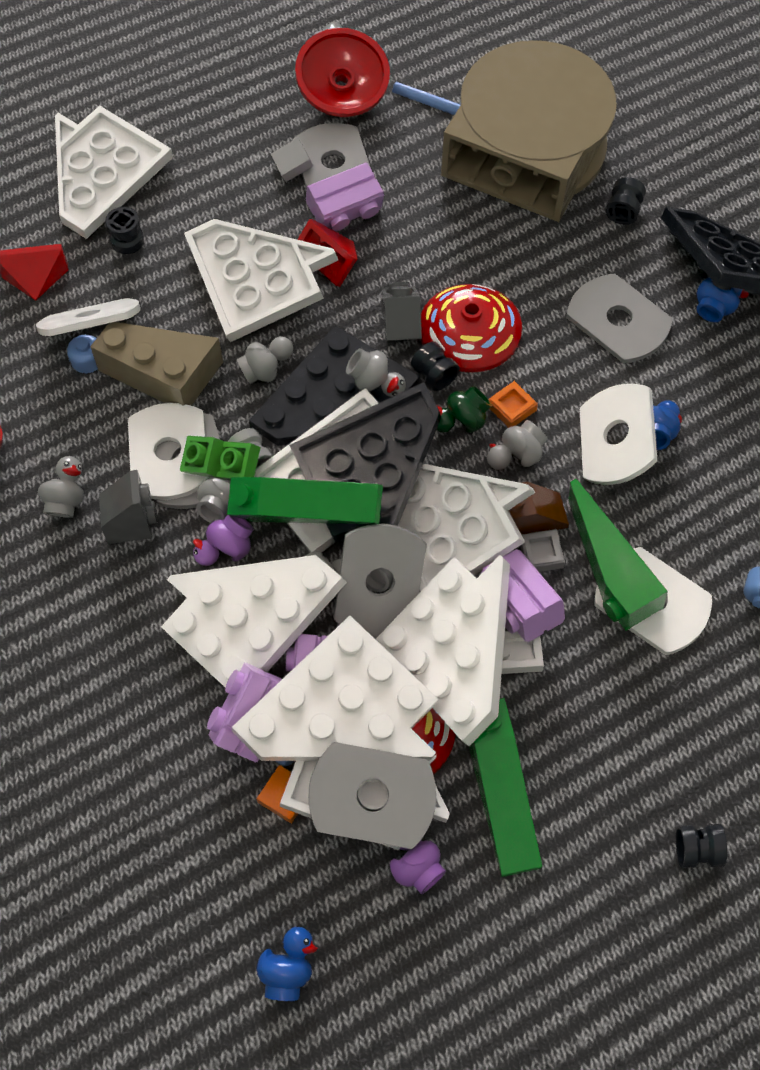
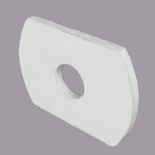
M124 298L49 315L36 324V328L40 335L54 336L129 319L139 313L141 308L138 300Z
M640 384L612 386L597 393L580 407L582 467L585 480L601 485L620 484L641 475L657 462L652 390L648 386ZM616 424H627L629 431L626 438L618 444H608L607 434L609 430Z
M162 403L140 410L128 418L130 471L138 470L142 484H149L151 499L171 500L197 492L200 484L209 477L181 472L180 466L187 435L205 437L203 410L187 404L183 406L179 403ZM165 441H174L181 446L179 455L172 460L159 459L155 455V450L159 444Z
M642 547L634 548L668 593L666 596L667 604L663 610L654 613L628 630L664 655L676 653L693 643L703 632L711 613L712 595ZM597 585L594 605L606 614Z

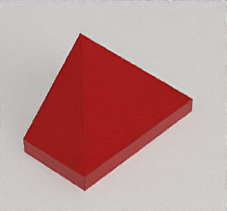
M309 219L297 239L334 249L338 261L319 269V271L333 284L340 287L358 259L354 241L314 219Z
M62 244L0 250L1 277L35 301L69 270Z

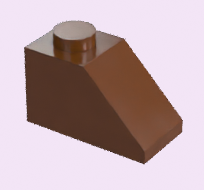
M522 482L532 487L535 493L509 510L521 535L569 528L568 518L559 492L530 482Z

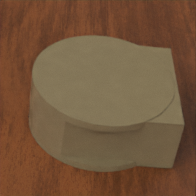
M534 40L520 41L503 45L488 52L468 71L462 85L461 105L444 131L441 176L560 222L573 196L591 184L604 164L607 152V135L613 125L617 105L616 94L611 80L593 59L574 48L559 43Z

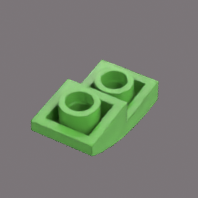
M187 435L180 471L230 481L231 477H254L261 447L252 443L226 442L214 437Z

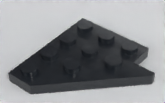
M665 207L661 220L670 229L669 232L682 243L683 249L690 253L697 261V266L708 274L714 286L722 290L737 288L744 289L751 294H760V242L695 211Z
M335 325L249 420L250 428H254L260 435L277 446L289 445L361 391L355 385L354 378L346 373L347 364L359 348L366 352L376 351V349ZM387 357L388 373L396 372L404 377L406 382L405 391L419 385V375ZM381 385L369 391L378 403L391 398L383 392Z
M423 382L291 444L290 448L305 480L383 485L379 524L398 526L441 420V415ZM326 523L335 543L344 539L345 534L354 529L373 525Z

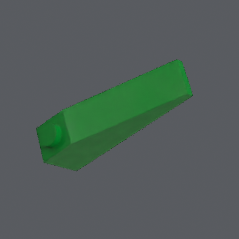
M231 477L227 515L252 522L379 524L383 485L269 477Z
M577 479L571 481L568 501L603 600V608L613 622L618 621L627 631L663 609L668 591Z
M500 698L498 717L469 746L500 874L501 877L542 869V862L515 735L505 698Z

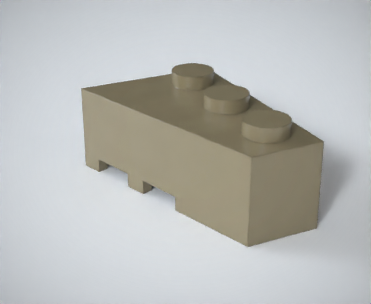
M119 322L109 323L90 346L98 371L163 403H179L183 406L185 404L192 406L223 363L219 338Z

